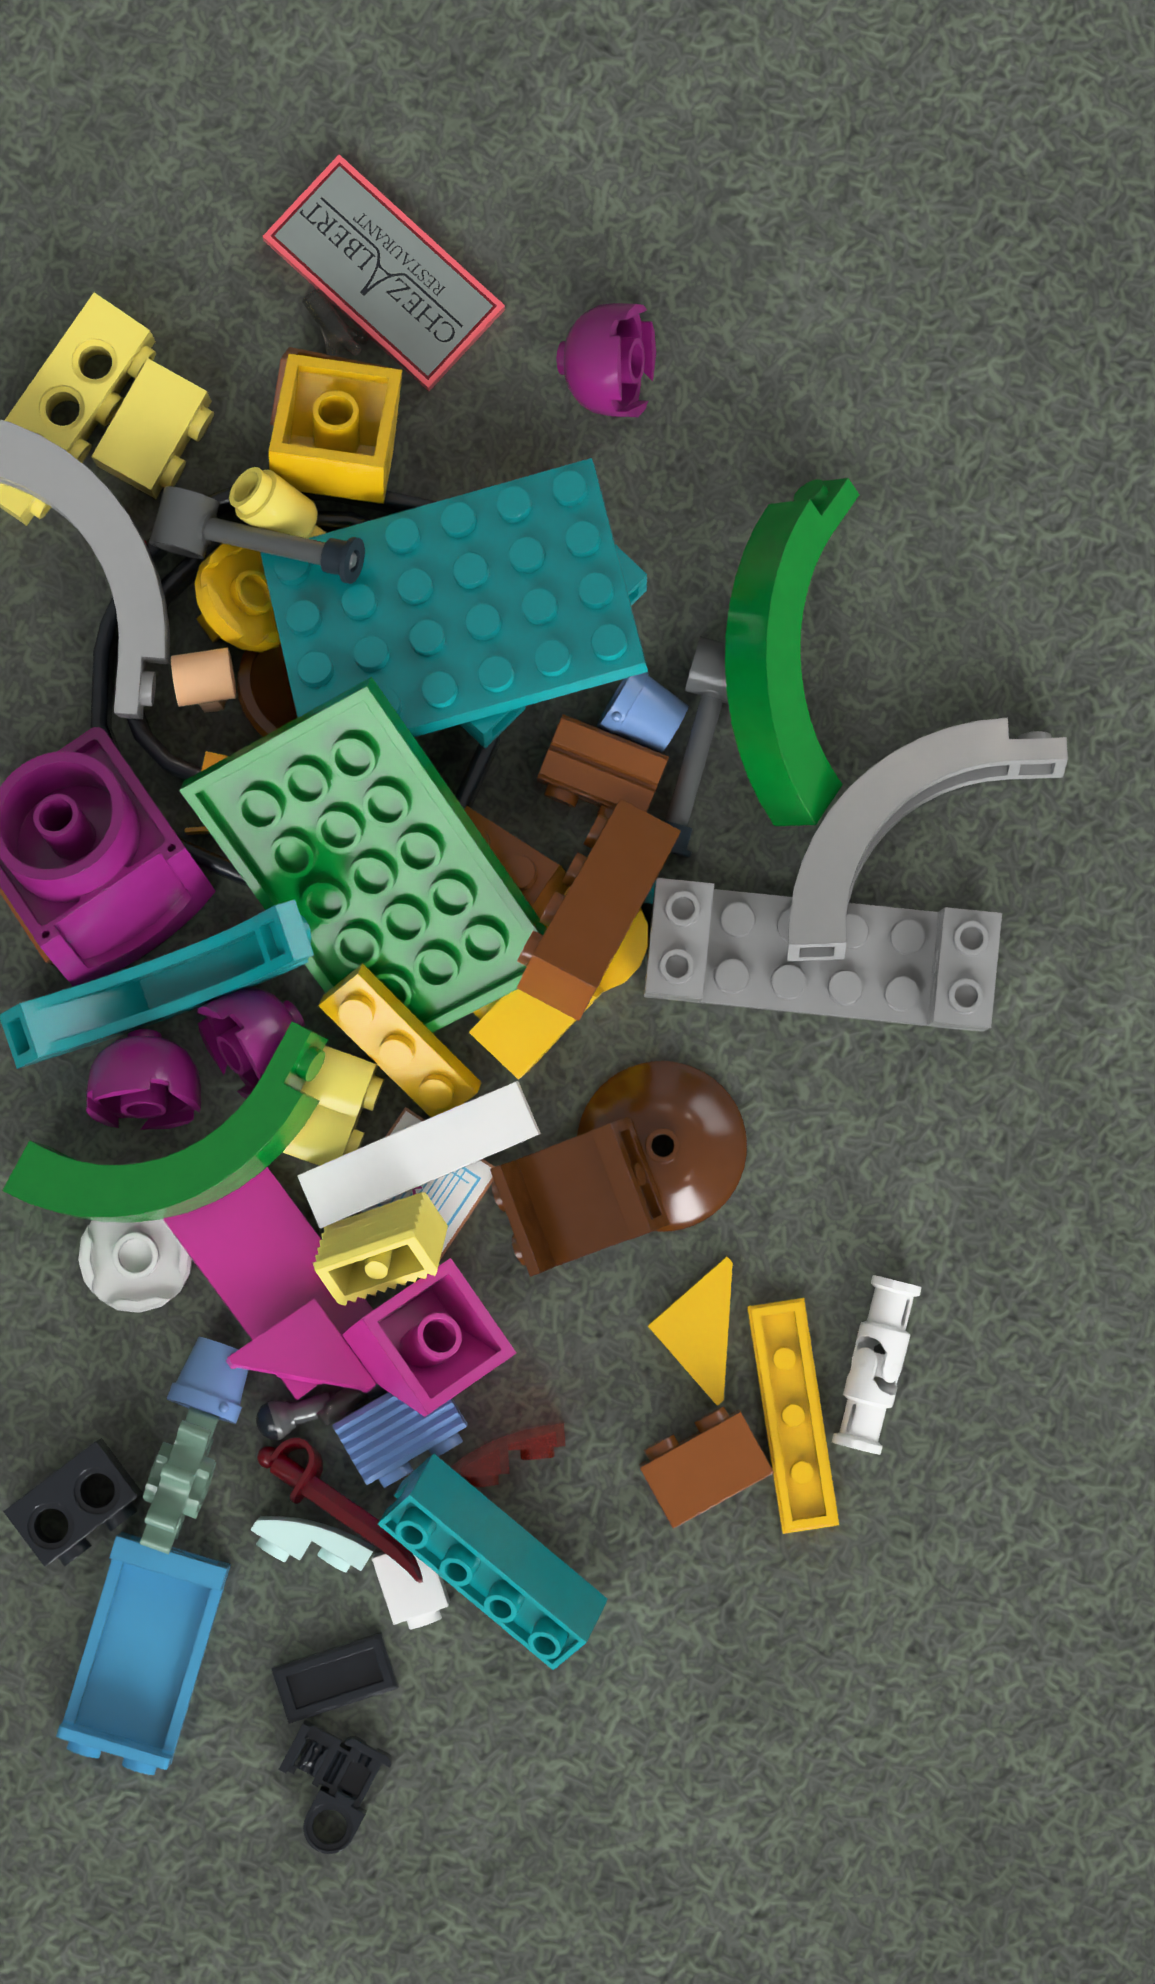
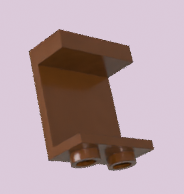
M630 1116L490 1169L494 1179L492 1182L493 1197L498 1207L503 1212H506L514 1232L512 1235L514 1253L519 1262L527 1267L530 1277L670 1224Z

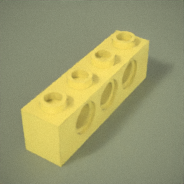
M94 292L4 421L11 422L41 435L83 463L91 450L92 445L87 442L98 423L107 426L112 421L124 400L119 395L131 376L136 379L147 358L152 361L154 360L156 352L151 347L156 341L151 331ZM95 355L110 357L112 359V366L107 375L99 379H90L83 375L84 365L89 358ZM63 401H73L79 404V415L74 422L65 426L52 423L51 414L57 404ZM0 484V508L26 526L34 516L42 519L52 508L30 494L11 486Z

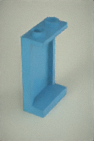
M120 1532L116 1535L109 1557L112 1559L67 1710L63 1722L59 1725L56 1737L67 1740L66 1749L73 1753L91 1758H100L101 1751L123 1757L122 1766L143 1774L155 1775L157 1768L167 1770L172 1763L231 1564L175 1547L171 1548L168 1555L140 1545L142 1537Z

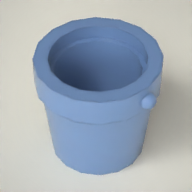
M649 672L622 679L603 711L597 728L662 753L679 728L689 706L651 678Z
M198 1337L176 1383H172L167 1400L188 1409L193 1407L219 1416V1420L236 1424L242 1410L240 1403L248 1370L242 1368L231 1369L226 1360L227 1357L238 1349L217 1341Z

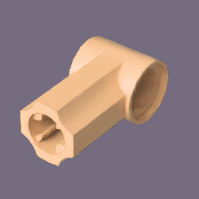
M229 647L171 656L172 677L179 707L198 704L204 712H215L224 710L228 699L236 698V683Z

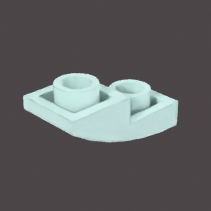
M260 1516L251 1528V1531L261 1536L256 1545L283 1562H286L289 1555L300 1561L313 1541L321 1546L317 1555L347 1573L351 1565L361 1571L375 1549L373 1545L338 1528L301 1518Z

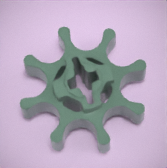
M190 1407L185 1421L182 1420L174 1445L166 1442L162 1443L149 1474L143 1495L144 1501L152 1504L144 1521L147 1525L140 1545L169 1555L174 1540L178 1539L185 1515L196 1519L207 1495L216 1466L215 1460L207 1456L214 1442L212 1436L219 1416Z

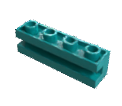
M434 1453L401 1482L394 1494L397 1500L383 1513L378 1522L380 1527L552 1670L556 1669L587 1643L608 1598Z

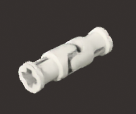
M873 1275L871 1284L875 1287L868 1319L860 1323L852 1357V1366L843 1395L848 1400L840 1432L834 1433L832 1442L881 1455L883 1446L878 1441L887 1408L893 1407L897 1381L902 1370L910 1339V1334L906 1331L913 1299L920 1296L922 1287ZM881 1343L886 1353L874 1352V1346Z

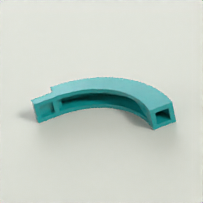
M294 899L274 905L230 929L172 953L81 985L19 1003L0 1014V1021L16 1068L45 1061L197 1009L222 995L256 986L308 963V958L314 955L311 947V930L306 919L300 914Z

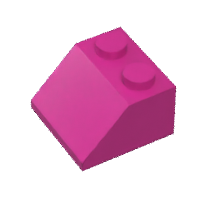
M451 1258L438 1266L435 1276L427 1274L426 1279L420 1278L361 1318L342 1334L375 1383L424 1417L516 1354L510 1342Z

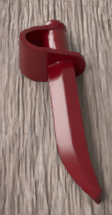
M290 1438L282 1442L277 1448L266 1446L259 1450L257 1460L261 1467L270 1468L271 1474L293 1488L290 1494L291 1502L298 1504L306 1497L390 1556L416 1582H423L420 1567L413 1553L378 1525L379 1520L320 1479L323 1472V1460L321 1454L311 1444L301 1438ZM296 1449L307 1450L309 1463L306 1469L287 1457V1455Z

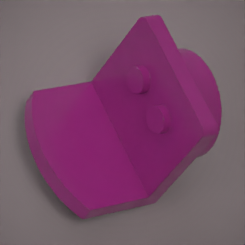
M100 727L89 729L57 752L43 754L27 761L14 770L0 786V887L40 948L73 987L108 976L149 953L193 918L215 893V889L176 835L107 733Z

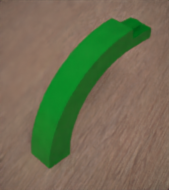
M849 478L824 481L815 479L807 482L797 490L794 495V501L767 505L744 549L730 598L725 637V675L731 724L747 777L761 806L774 826L816 825L843 785L829 764L818 742L810 719L802 680L801 628L808 587L815 566L833 532L860 495Z
M292 1021L262 1077L239 1109L216 1130L184 1150L143 1163L98 1165L78 1161L50 1146L29 1140L2 1191L34 1206L76 1218L100 1222L134 1223L160 1220L185 1214L211 1204L239 1189L266 1169L289 1146L305 1126L320 1101L301 1091L306 1081H312L319 1073L325 1060L323 1048L328 1039Z

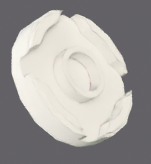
M162 1219L134 1223L92 1220L81 1237L78 1261L84 1282L98 1299L116 1310L141 1313L162 1307L181 1292L191 1274L192 1259Z

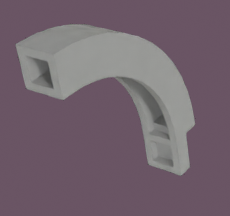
M0 420V484L11 486L32 495L66 518L89 543L104 570L116 607L119 631L114 713L119 718L143 720L144 706H153L156 686L155 672L146 671L147 663L170 664V628L167 604L160 576L150 551L130 516L112 492L88 467L66 450L41 435L11 422Z
M1008 718L979 720L948 727L923 736L895 750L869 768L843 793L829 810L815 832L803 857L793 890L789 915L787 961L845 959L847 908L854 884L875 846L903 817L933 798L963 786L1009 779L1063 778L1068 761L1067 737L1052 738V735L1048 732L1033 731L1018 736V739H1009Z

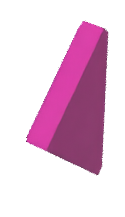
M315 1298L234 1352L226 1360L231 1369L242 1368L277 1375L276 1377L358 1389L364 1393H368L376 1386L375 1381Z

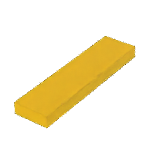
M804 1298L747 1306L772 1470L774 1471L773 1478L782 1533L839 1525Z

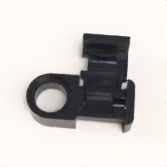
M304 1720L278 1770L285 1774L287 1771L294 1774L298 1768L315 1777L312 1784L316 1787L322 1784L329 1788L327 1790L321 1786L305 1817L303 1831L307 1842L313 1849L324 1854H334L344 1850L351 1843L367 1812L360 1805L381 1765L384 1764L390 1768L392 1757L389 1753L379 1748L374 1749L370 1747L366 1741L357 1736L348 1737L344 1744L350 1746L351 1749L350 1751L340 1746L342 1739ZM305 1737H308L310 1741L296 1765L295 1762L307 1741ZM335 1810L343 1815L347 1823V1830L342 1838L337 1841L328 1842L317 1836L314 1831L313 1822L320 1812Z

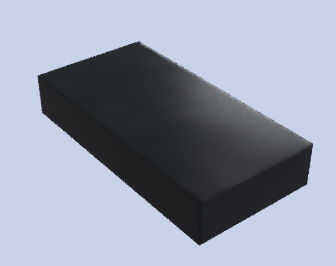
M382 1632L272 1667V1673L289 1724L399 1688Z

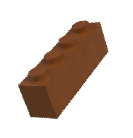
M622 799L619 800L609 819L599 814L583 844L591 848V852L588 857L577 852L562 880L563 884L570 887L566 896L555 891L540 919L541 923L548 926L544 935L533 930L517 962L526 966L517 989L579 1021L660 874L681 830Z

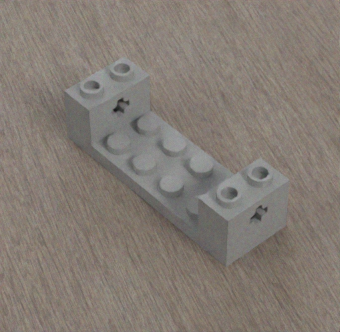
M665 878L656 879L643 997L979 1032L991 1028L1002 913L944 907L939 912L849 903L846 919L847 945L845 959L787 961L788 927L792 897L714 889V883Z

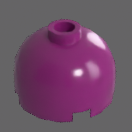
M626 303L597 305L584 312L570 328L566 341H561L558 346L556 362L559 374L565 375L568 389L578 403L593 413L616 417H639L647 407L649 401L639 400L641 378L644 372L653 382L656 342L652 321H641L639 315L647 311L644 305Z
M256 987L244 988L222 995L202 1005L197 1011L198 1014L206 1015L207 1017L197 1023L207 1051L223 1075L225 1074L227 1064L239 1075L245 1086L237 1092L244 1099H247L262 1077L291 1022L293 1021L305 1027L300 1012L290 1001L285 1000L281 1002L273 994Z
M139 1029L129 1032L126 1038L116 1040L99 1052L91 1065L86 1090V1112L93 1120L99 1123L119 1128V1118H149L140 1130L172 1129L193 1121L194 1110L200 1113L201 1083L199 1071L193 1059L185 1049L168 1039L162 1038L161 1033L157 1031Z

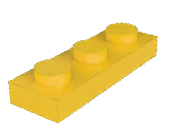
M363 963L323 995L318 1006L430 1117L462 1105L478 1093L482 1082Z

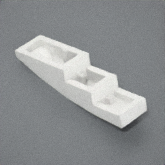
M516 1081L297 1175L319 1228H323L541 1133L521 1086Z

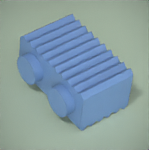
M387 1392L335 1422L332 1426L366 1485L379 1479L383 1488L413 1471L408 1461L426 1450H429L431 1455L434 1453L440 1456L462 1443L463 1440L458 1432L466 1428L468 1424L453 1398L424 1417Z

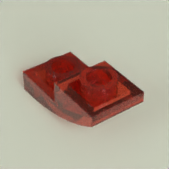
M564 1420L527 1426L499 1435L464 1454L452 1464L451 1468L474 1487L499 1485V1475L510 1474L509 1450H520L521 1460L555 1457L554 1447L566 1446Z

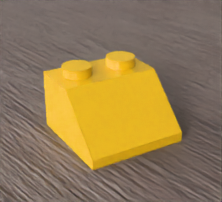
M288 354L269 446V469L300 492L384 504L394 450L402 370Z

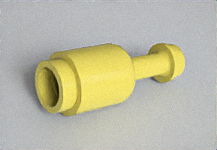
M252 467L243 472L233 484L229 495L230 504L235 507L236 515L249 526L303 538H311L326 533L315 525L318 516L315 503L274 471Z

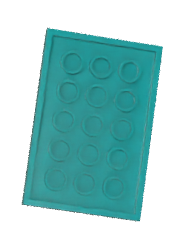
M592 458L308 538L321 542H326L329 538L344 541L351 537L362 539L365 547L364 563L359 577L352 584L342 582L339 575L323 572L321 565L260 552L297 717L304 715L372 677L413 737H417L648 672Z

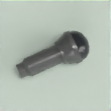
M339 1391L332 1394L325 1392L290 1404L288 1401L271 1400L260 1407L256 1416V1424L263 1436L270 1440H281L290 1434L293 1429H296V1425L332 1415L335 1410L344 1407Z

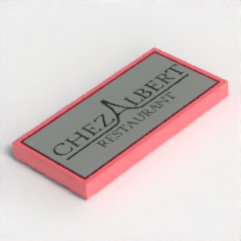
M338 155L262 236L264 242L428 391L439 382L505 311V305L341 155Z

